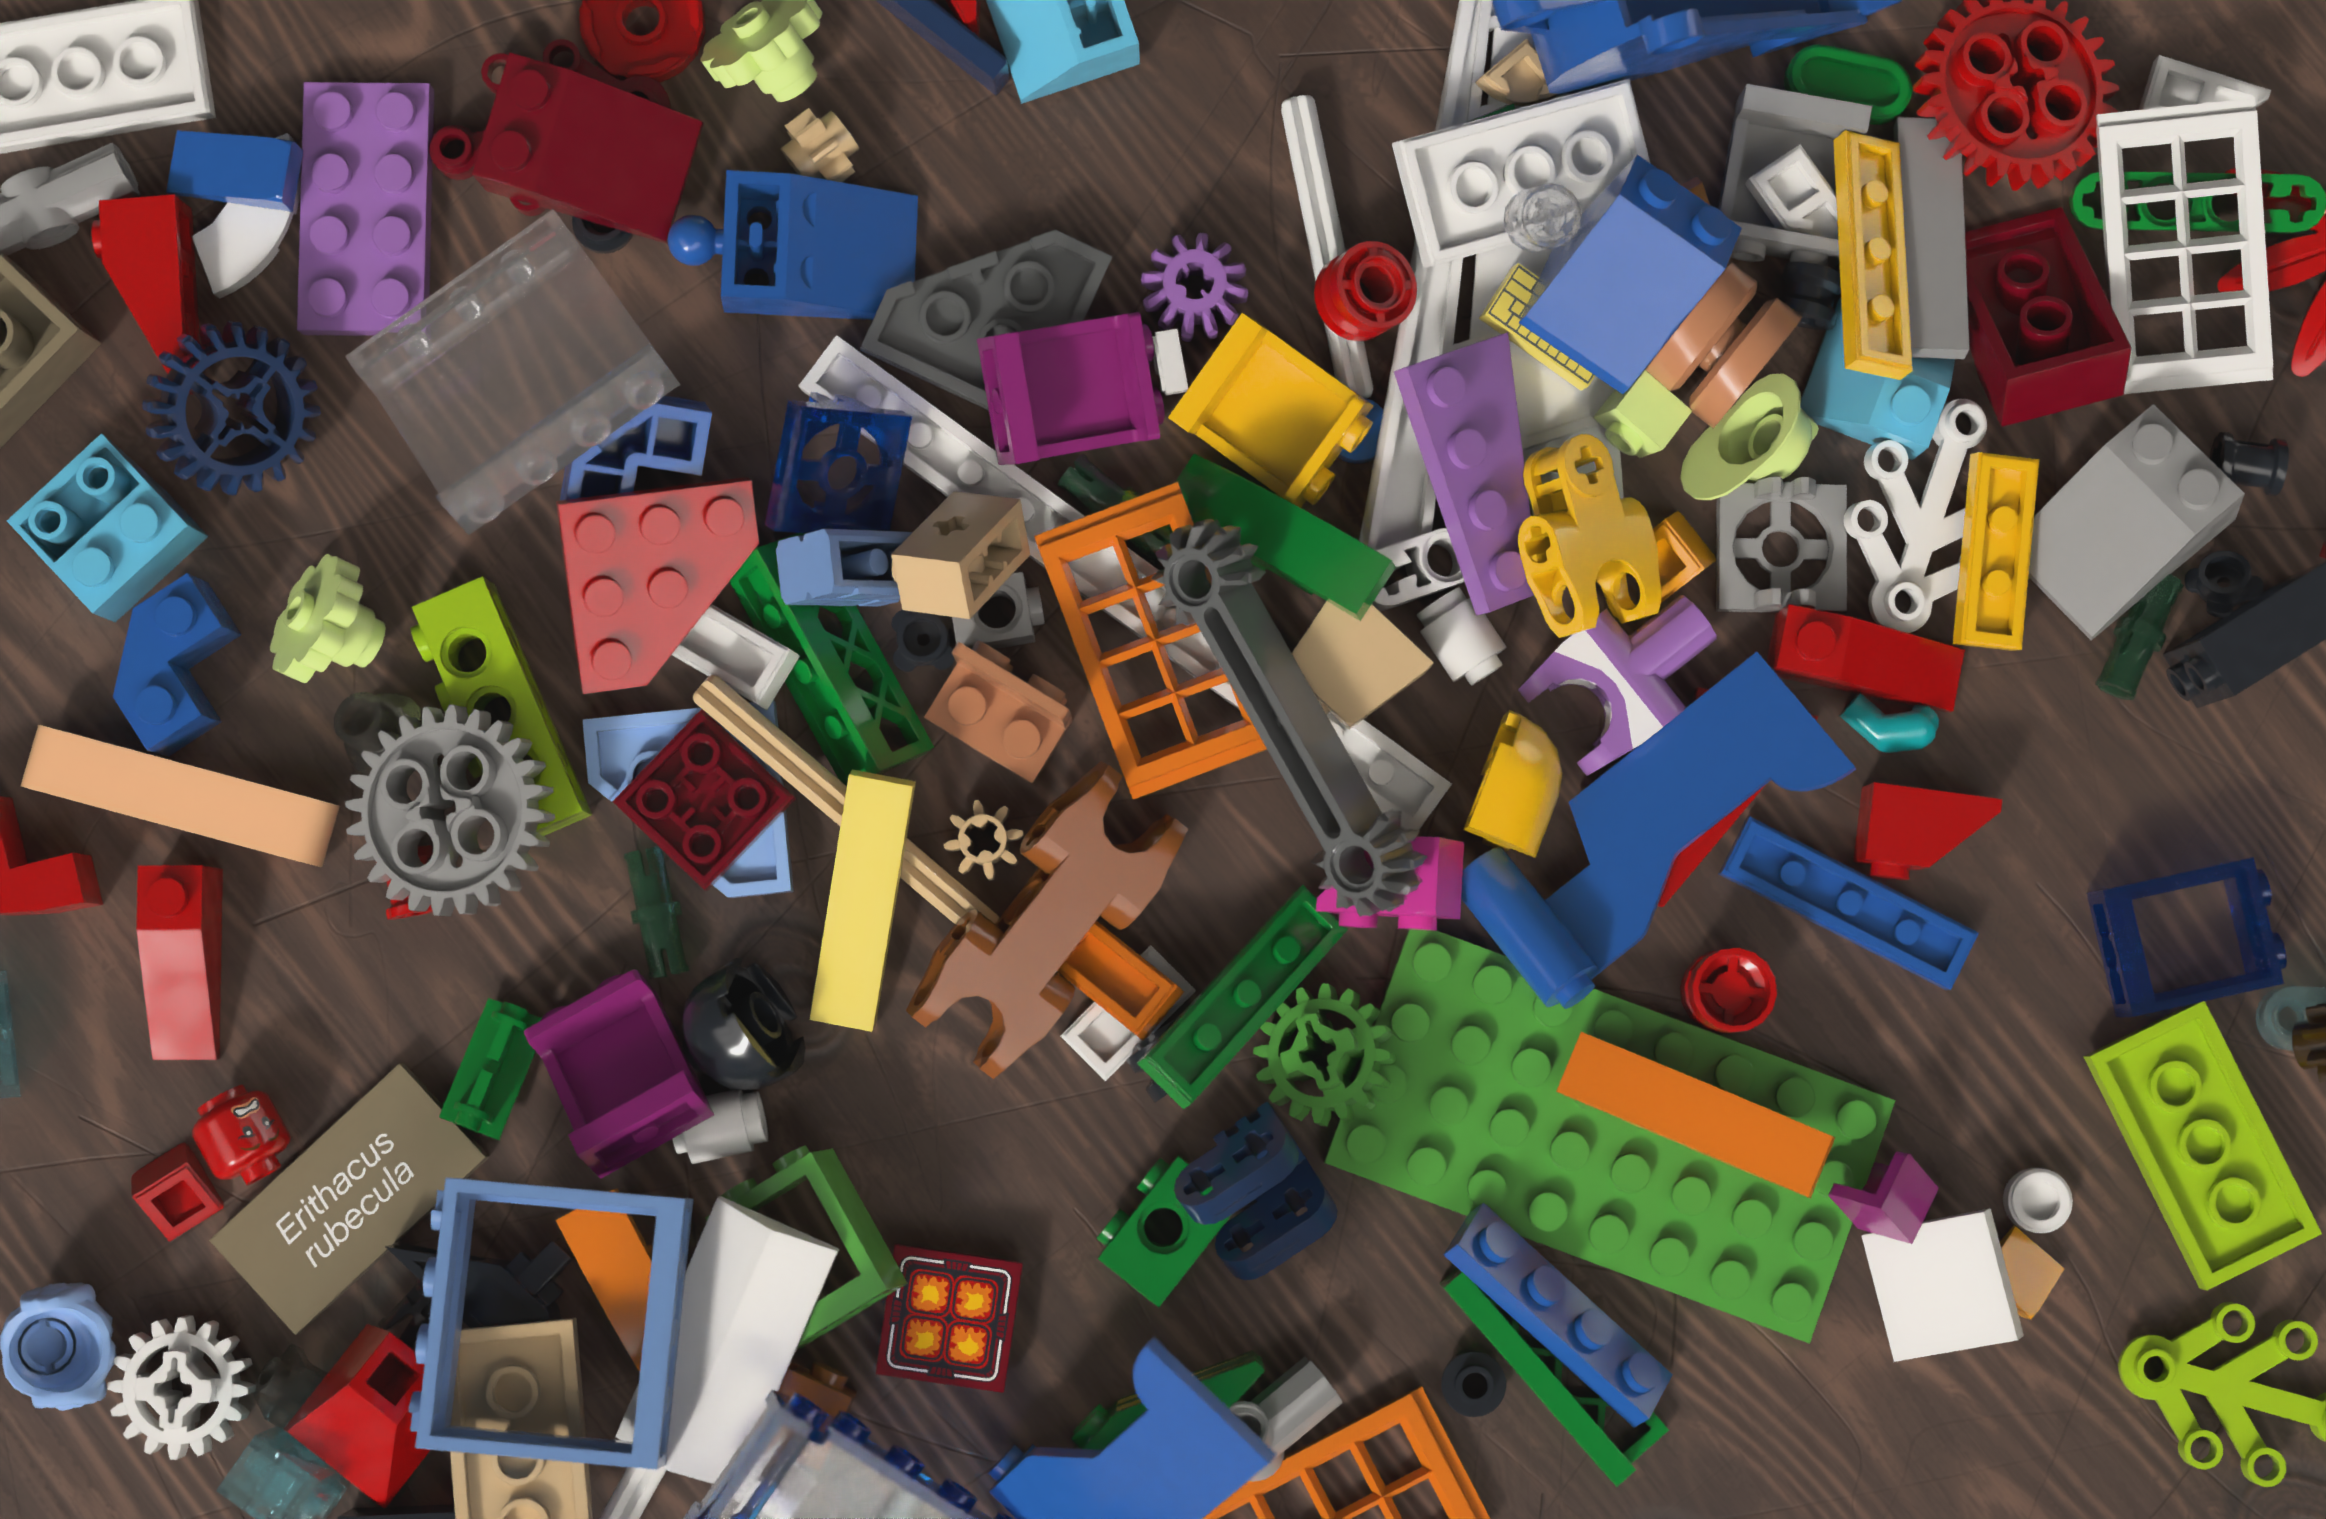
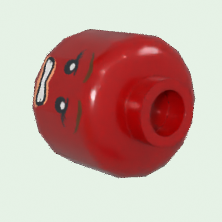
M241 1084L217 1095L197 1109L201 1118L193 1126L192 1136L216 1178L231 1180L242 1176L245 1184L250 1185L281 1167L276 1156L287 1148L291 1136L266 1092L259 1090L248 1092L245 1086Z

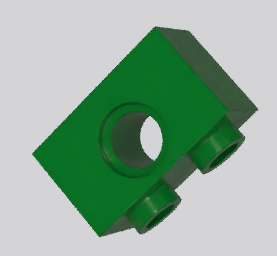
M1179 1154L1170 1165L1162 1158L1156 1161L1136 1187L1146 1195L1130 1216L1120 1208L1096 1238L1105 1245V1248L1098 1256V1260L1158 1308L1230 1218L1229 1216L1215 1224L1203 1225L1196 1223L1188 1215L1177 1200L1174 1192L1177 1177L1190 1164ZM1212 1186L1207 1188L1203 1192V1195H1206L1211 1190H1213ZM1158 1208L1171 1209L1182 1220L1183 1228L1180 1236L1169 1244H1159L1152 1241L1145 1231L1144 1223L1147 1216Z

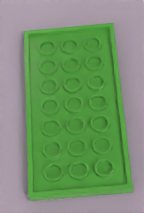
M1408 929L1379 1008L1381 1013L1373 1025H1385L1393 1032V1036L1390 1039L1381 1043V1049L1396 1055V1062L1389 1065H1381L1379 1074L1385 1076L1391 1084L1389 1088L1372 1086L1369 1093L1376 1104L1373 1109H1369L1356 1102L1352 1105L1354 1121L1347 1123L1339 1118L1324 1163L1465 1216L1482 1203H1485L1515 1232L1524 1238L1810 1344L1853 1223L1828 1196L1834 1183L1859 1190L1866 1185L1896 1100L1593 989L1584 999L1568 1009H1564L1560 1003L1552 1007H1546L1506 956L1439 931ZM1580 1033H1586L1835 1137L1811 1199L1556 1092ZM1364 1057L1360 1060L1353 1081L1356 1079L1361 1070Z

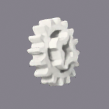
M193 1315L178 1317L175 1330H173L172 1325L167 1319L151 1323L153 1339L143 1332L133 1334L129 1338L130 1344L136 1352L135 1355L124 1353L115 1356L113 1363L124 1370L125 1374L124 1378L108 1382L107 1389L116 1393H122L123 1402L113 1407L110 1412L112 1416L128 1414L132 1422L123 1433L126 1439L142 1433L148 1436L144 1447L145 1453L153 1454L158 1452L166 1443L168 1444L170 1460H177L186 1455L190 1443L192 1450L197 1456L212 1451L210 1435L221 1443L230 1440L235 1435L232 1427L227 1422L228 1420L241 1421L248 1418L250 1411L238 1403V1400L241 1396L255 1392L256 1385L241 1381L240 1372L249 1368L253 1363L251 1358L234 1359L231 1352L240 1341L236 1335L222 1341L216 1339L219 1328L218 1322L214 1320L206 1322L196 1331ZM168 1346V1351L163 1353V1364L155 1372L144 1373L147 1365L156 1353ZM204 1353L215 1363L219 1374H216L203 1359ZM180 1377L182 1383L191 1384L192 1394L183 1398L182 1391L172 1390V1379ZM145 1401L160 1415V1421L151 1414ZM219 1402L211 1418L195 1429V1423L200 1421V1410L207 1403Z

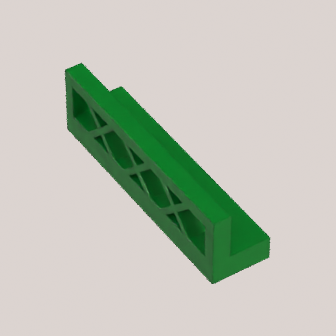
M812 527L756 548L729 582L755 629L800 655L785 683L836 776L847 786L848 777L852 770L883 775L888 770L926 754L934 748V745L856 605H785L783 599H781L776 554L778 541L814 532ZM820 607L836 614L843 627L841 638L824 630L818 619ZM850 662L867 670L873 681L872 693H868L855 686L848 673ZM881 717L897 724L908 744L907 746L893 752L891 751L879 729Z
M1458 1268L1439 1283L1616 1487L1636 1471L1632 1463L1669 1431L1653 1412L1651 1417L1645 1421L1648 1428L1620 1451L1604 1433L1605 1407L1609 1405L1598 1395L1597 1397L1571 1395L1561 1384L1562 1362L1545 1347L1528 1346L1518 1334L1519 1323L1511 1317L1509 1324L1495 1308V1306L1499 1305L1490 1297H1486L1475 1283ZM1537 1355L1554 1356L1553 1373ZM1580 1404L1596 1405L1595 1421Z

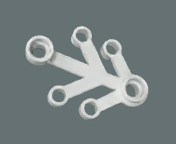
M1956 399L1944 404L1932 437L1939 448L1920 504H1918L1904 474L1908 465V454L1900 443L1892 440L1883 441L1872 445L1865 454V469L1872 478L1878 481L1906 542L1898 565L1882 534L1888 524V515L1885 508L1874 500H1865L1851 505L1845 512L1844 527L1851 537L1857 539L1876 580L1869 594V610L1873 620L1878 625L1906 633L1914 632L1921 628L1928 620L1934 600L1958 589L1961 555L1958 563L1925 577L1924 575L1933 551L1963 537L1965 508L1946 517L1944 516L1968 448L1979 444L1987 430L1985 413L1974 401ZM1960 412L1966 414L1971 421V430L1967 435L1959 432L1956 427V417ZM1882 449L1889 451L1894 458V466L1890 472L1884 471L1879 466L1878 455ZM1861 509H1866L1873 515L1874 524L1869 532L1864 531L1858 524L1857 517ZM1900 590L1906 592L1911 599L1910 609L1905 614L1901 613L1895 606V596Z

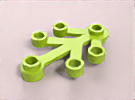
M2232 1302L2219 1304L2213 1309L2210 1318L2170 1341L2158 1335L2147 1334L2134 1338L2124 1347L2118 1362L2119 1375L2124 1386L2140 1398L2157 1402L2179 1440L2178 1452L2185 1463L2195 1468L2210 1469L2216 1466L2223 1456V1445L2216 1434L2200 1428L2180 1389L2206 1396L2242 1458L2241 1470L2243 1475L2250 1482L2257 1485L2272 1487L2280 1483L2286 1474V1462L2277 1450L2265 1445L2244 1407L2309 1424L2313 1434L2326 1442V1392L2313 1399L2250 1381L2288 1358L2305 1360L2314 1354L2318 1345V1337L2315 1330L2305 1322L2292 1319L2282 1321L2275 1327L2273 1335L2213 1370L2187 1363L2222 1340L2240 1343L2252 1335L2255 1328L2254 1316L2247 1307ZM2235 1310L2241 1317V1327L2236 1333L2228 1334L2223 1328V1318L2228 1312ZM2299 1328L2304 1335V1343L2299 1350L2291 1352L2286 1346V1336L2290 1330ZM2158 1356L2163 1362V1372L2158 1378L2149 1380L2144 1373V1364L2150 1357ZM2206 1437L2210 1444V1451L2204 1459L2195 1460L2191 1454V1445L2195 1439ZM2268 1454L2272 1459L2273 1468L2267 1476L2260 1478L2254 1471V1463L2259 1456Z

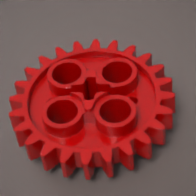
M1964 0L1956 8V11L1950 9L1938 21L1937 25L1939 28H1935L1923 41L1928 50L1915 61V67L1926 74L1913 85V91L1930 96V99L1916 112L1920 117L1936 118L1938 124L1928 133L1927 137L1929 140L1946 136L1950 141L1943 155L1945 160L1954 158L1959 153L1967 157L1963 174L1967 177L1979 166L1986 168L1987 186L1992 187L2007 174L2012 191H2018L2029 181V178H2031L2036 188L2040 189L2048 184L2054 176L2060 181L2064 180L2077 169L2076 165L2079 167L2083 166L2096 154L2093 149L2097 147L2096 115L2116 113L2118 111L2105 102L2119 91V85L2102 80V76L2113 68L2115 63L2114 60L2096 59L2094 52L2105 40L2103 37L2086 40L2081 33L2086 28L2089 19L2085 16L2072 24L2065 19L2068 11V2L2065 0L2053 11L2045 8L2046 0H2029L2028 3H2024V0H1979V2L1977 0ZM2027 44L2039 50L2044 61L2036 59L2030 53ZM1969 57L1978 59L1984 65L1987 74L1979 72L1974 68ZM2046 103L2058 109L2062 120L2055 118L2049 113ZM1988 115L1996 117L2002 123L2005 133L1997 131L1991 126Z

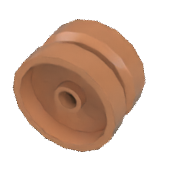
M1733 262L1719 276L1646 368V371L1670 392L1679 390L1698 366L1705 370L1708 375L1689 397L1688 407L1692 410V413L1712 428L1729 411L1803 318L1777 297L1766 301L1748 325L1743 323L1737 317L1756 294L1757 281Z

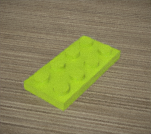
M2205 1000L2195 1001L2083 1056L2199 1289L2209 1290L2322 1234Z

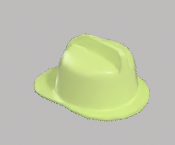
M1784 373L1767 375L1756 381L1742 394L1714 428L1708 427L1693 443L1683 461L1680 479L1684 491L1697 500H1713L1728 495L1745 482L1756 483L1760 479L1769 477H1781L1782 479L1789 477L1804 460L1811 441L1819 430L1815 421L1800 407L1801 393L1796 381Z

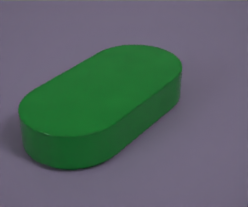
M1811 45L1800 50L1791 60L1784 76L1786 91L1872 106L1869 122L1872 125H1882L1895 120L1907 107L1912 95L1911 79L1907 71L1899 63L1891 59L1827 45Z

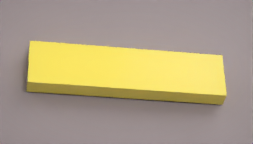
M852 770L849 774L810 1020L873 1032L876 1026L916 781Z

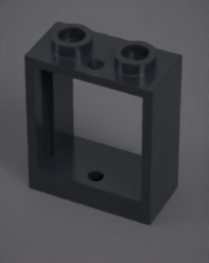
M2326 561L2287 577L2263 592L2258 599L2250 600L2232 611L2231 615L2219 619L2164 653L2163 656L2170 665L2166 670L2167 677L2178 695L2185 701L2192 700L2196 708L2233 697L2326 640Z

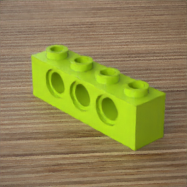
M482 576L412 606L419 624L410 628L411 634L424 661L428 662L434 659L443 682L435 685V690L444 712L446 713L449 705L466 707L469 717L474 709L484 711L486 705L493 699L506 698L511 707V716L508 722L514 725L509 741L516 738L529 739L533 744L526 755H529L533 760L545 762L546 767L534 778L535 785L553 787L554 793L539 800L538 809L555 814V820L547 823H538L536 832L545 836L591 816L592 812L495 584ZM472 640H482L486 647L484 663L475 671L463 672L458 662L461 648ZM478 757L473 758L468 764V769L476 779L483 775V766Z

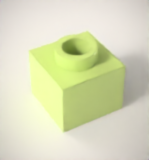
M1644 370L1624 394L1614 389L1593 418L1606 429L1605 437L1615 448L1627 455H1637L1639 458L1663 450L1691 414L1692 410Z

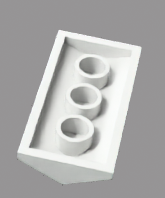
M721 1196L717 1198L686 1270L666 1465L663 1468L670 1472L733 1490L738 1487L839 1248ZM639 1383L616 1434V1437L621 1441L633 1442Z

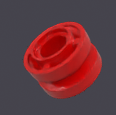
M1366 241L1346 250L1329 261L1321 269L1315 282L1314 297L1319 315L1334 333L1351 341H1367L1398 325L1409 316L1416 302L1417 283L1409 262L1398 250L1382 242ZM1360 282L1367 287L1371 301L1363 294Z

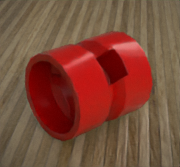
M1741 948L1710 951L1694 959L1683 974L1680 994L1682 1005L1689 1018L1700 1027L1717 1033L1748 1031L1764 1022L1773 1010L1777 997L1775 976L1766 961L1754 952Z

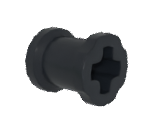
M2219 432L2213 441L2209 459L2236 485L2262 488L2265 495L2276 496L2282 490L2286 479L2289 448L2285 439L2274 438L2267 444L2234 440L2231 433Z

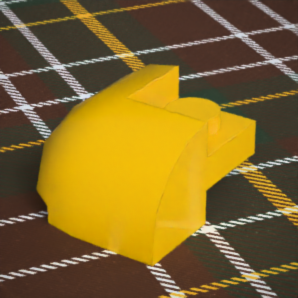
M1510 710L1503 716L1481 775L1484 777L1463 829L1483 837V844L1494 848L1501 847L1505 852L1514 849L1536 858L1559 798L1563 774L1557 748L1543 728Z

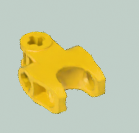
M1579 434L1564 441L1559 448L1545 447L1532 453L1525 462L1523 478L1524 486L1531 500L1534 516H1530L1523 521L1519 529L1518 546L1527 582L1538 601L1550 629L1561 638L1596 628L1597 618L1599 617L1596 582L1601 586L1612 615L1621 623L1658 614L1662 590L1658 567V547L1646 508L1638 500L1632 497L1620 498L1614 477L1613 461L1605 445L1592 435ZM1592 462L1595 463V471L1587 474H1578L1576 468ZM1549 472H1558L1559 478L1542 484L1541 475ZM1626 573L1631 574L1639 585L1640 599L1637 605L1630 598ZM1566 587H1568L1574 602L1575 613L1573 619L1568 617L1563 608L1562 596Z

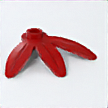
M2229 169L2225 173H2236V169ZM2261 169V174H2283ZM2262 184L2263 210L2289 211L2290 222L2297 223L2300 212L2310 210L2311 198L2300 197L2299 186L2292 185V191L2289 196L2264 198L2268 184ZM2326 210L2318 224L2309 229L2315 231L2316 234L2292 238L2266 248L2269 292L2293 286L2326 271ZM2242 262L2221 277L2217 285L2219 292L2243 290ZM2326 279L2312 300L2295 341L2291 356V369L2296 376L2304 377L2309 375L2326 360Z

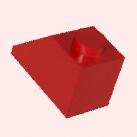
M1876 782L1865 785L1861 791L1853 862L1871 864V876L1909 880L1910 870L1931 867L1998 815L2002 809L2003 799Z

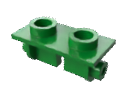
M488 998L439 1118L500 1141L536 1053L529 1045L524 1031L538 1023L541 1018L528 1013V1010L508 1002L501 1003Z

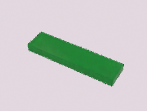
M1304 885L1296 889L1137 1062L1182 1109H1185L1195 1101L1348 930L1344 926H1339V920L1332 913L1316 911L1317 898Z

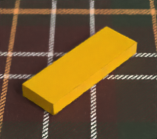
M1983 452L1970 454L1953 644L2010 651L2022 650L2039 459Z

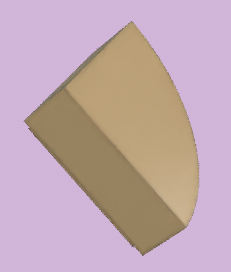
M1527 38L1475 82L1489 96L1506 104L1514 103L1515 106H1530L1551 100L1558 95L1549 93L1537 51Z

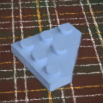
M774 700L768 710L750 702L754 708L778 727L777 708ZM702 708L583 719L588 783L608 800L613 801ZM719 724L784 786L782 776ZM786 810L713 885L726 897L738 898L794 892Z

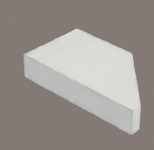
M2159 55L2153 62L2139 110L2255 98L2256 107L2269 99L2271 90Z
M1801 144L1748 178L1745 186L1776 229L1838 240L1836 193Z

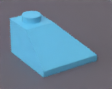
M1839 298L1834 308L1837 313L1835 327L1832 330H1826L1801 396L1800 407L1817 425L1865 443L1874 445L1887 440L1896 441L1905 448L1908 459L1913 460L1929 448L1951 387L1955 359L1912 358L1913 371L1901 380L1845 369L1841 298Z

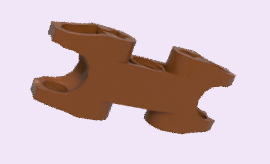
M1100 761L1071 788L1052 801L1025 835L1019 849L1020 853L1039 868L996 923H993L977 909L967 912L935 949L929 966L906 1009V1012L924 1027H927L933 1021L938 1020L949 1007L962 998L980 996L987 999L991 1003L993 1020L987 1035L978 1047L973 1063L992 1079L1007 1069L1030 1047L1043 1039L1069 1006L1074 996L1075 987L1061 976L1057 970L1099 916L1117 930H1122L1135 921L1160 890L1167 871L1188 831V828L1176 818L1166 814L1160 820L1155 821L1145 833L1133 842L1112 844L1104 832L1103 816L1110 800L1118 790V784L1122 775L1103 761Z

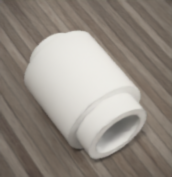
M1460 587L1437 599L1417 614V617L1425 627L1420 633L1453 682L1465 676L1472 686L1503 666L1497 654L1507 648L1485 614L1476 616L1471 599L1466 598Z
M729 1090L706 1095L715 1115L673 1138L677 1154L688 1152L692 1164L754 1151V1144L768 1141L766 1117L759 1092L755 1091L744 1094L742 1090Z

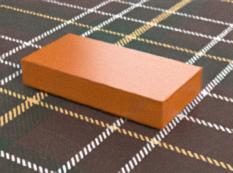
M1098 921L1092 925L1057 970L1058 973L1141 1040H1144L1152 1033L1184 993L1177 984Z

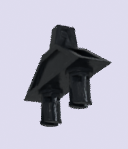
M560 1238L552 1240L533 1261L523 1251L512 1261L470 1255L462 1321L470 1328L561 1319L559 1306L555 1301L562 1295L564 1290L554 1280L575 1258L571 1249ZM396 1243L385 1247L415 1275L417 1284L385 1318L378 1322L379 1328L390 1331L410 1315H413L412 1320L399 1338L408 1347L412 1348L417 1340L421 1324H429L432 1297L424 1296L423 1279L426 1262L429 1257H437L438 1249Z

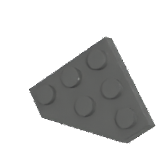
M1052 230L998 252L993 251L948 267L947 270L892 287L887 289L863 340L860 351L989 410L977 339L1083 321L1112 256L1060 231Z

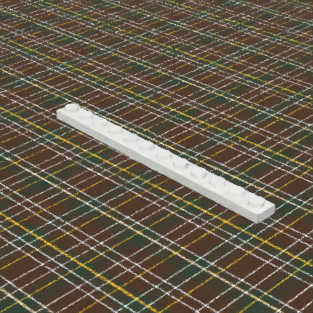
M837 335L799 384L800 389L945 496L948 497L953 491L1021 499L1030 550L1029 557L1045 569L1046 567L1034 536L1085 517L1014 464L998 465L995 450ZM1113 546L1068 562L1079 593L1086 599L1127 584ZM1128 548L1139 579L1159 571ZM1165 586L1145 593L1159 631L1178 625L1176 624V605L1171 607L1158 605L1167 593ZM1133 598L1101 609L1138 637L1143 638L1147 636ZM1201 632L1164 645L1169 659L1195 678L1221 668ZM1229 681L1210 688L1240 710ZM1330 712L1327 715L1328 719L1381 812L1385 813L1391 809L1394 811L1402 810L1401 829L1404 831L1407 829L1419 830L1452 783L1365 720H1362L1349 730Z

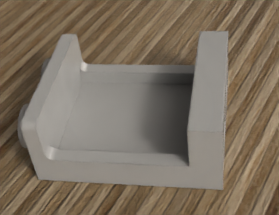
M1746 84L1736 102L1718 209L1727 218L1742 227L1730 256L1731 258L1759 262L1763 261L1765 255L1789 259V262H1808L1835 268L1839 264V244L1837 239L1776 229L1745 186L1748 178L1801 144L1836 193L1833 140L1845 130L1865 135L1869 127L1872 106Z

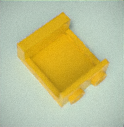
M1241 313L1168 418L1188 433L1197 435L1277 495L1301 508L1306 500L1312 505L1316 504L1327 491L1336 475L1329 468L1343 448L1352 453L1365 438L1373 424L1366 416L1374 405L1258 321Z

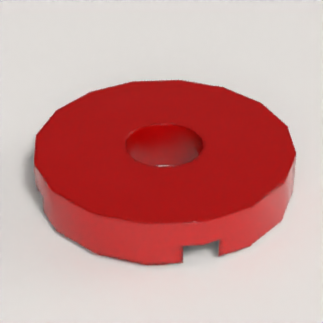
M583 0L579 9L580 34L590 55L608 74L620 80H625L632 76H646L661 83L682 73L698 55L706 33L705 8L701 0ZM640 6L654 8L659 12V23L651 33L639 36L630 33L626 29V20L632 10Z

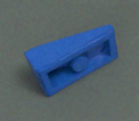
M177 130L166 192L186 197L293 212L303 150L291 140Z

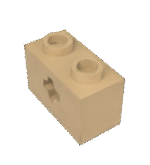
M953 491L891 554L892 576L898 585L902 610L971 619L1030 556L1021 499Z

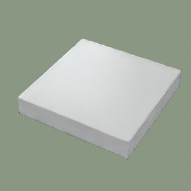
M1991 1208L1923 1221L1913 1244L1871 1232L1861 1235L1894 1362L2016 1341L2024 1336Z

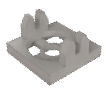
M1769 477L1760 479L1756 483H1744L1728 495L1716 498V612H1778L1788 604L1830 613H1844L1847 611V531L1844 527V515L1847 511V485L1816 484V480L1810 477H1799L1792 482H1783L1781 477ZM1770 502V526L1763 530L1757 539L1735 538L1737 529L1746 515L1762 504ZM1791 502L1801 505L1817 517L1826 531L1827 540L1804 539L1801 533L1791 526ZM1773 532H1784L1794 539L1798 552L1796 559L1791 565L1777 567L1767 562L1762 551L1763 541L1767 535ZM1736 559H1756L1760 567L1770 573V589L1759 590L1749 583L1738 568ZM1803 560H1827L1825 569L1814 584L1806 589H1797L1791 592V572L1798 568Z

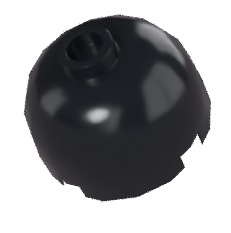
M734 958L704 978L693 988L686 1000L682 1024L684 1034L683 1051L688 1062L695 1070L704 1072L715 1082L731 1090H759L797 1072L804 1064L806 1047L803 1036L793 1041L792 1033L785 1020L792 1021L797 1018V1015L780 985L760 965L753 963L743 968L740 966L743 958Z

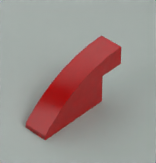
M0 796V915L55 914L103 905L92 856L72 852L28 864L13 798Z

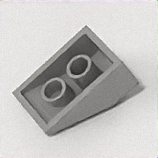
M2153 404L2107 442L2034 516L2028 577L2092 641L2235 521L2245 493Z

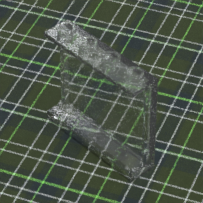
M554 209L346 355L355 372L376 395L439 494L436 495L438 501L468 535L485 523L495 519L506 508L540 484L551 479L558 471L593 446L603 442L607 436L645 409L656 404L663 396L680 385Z

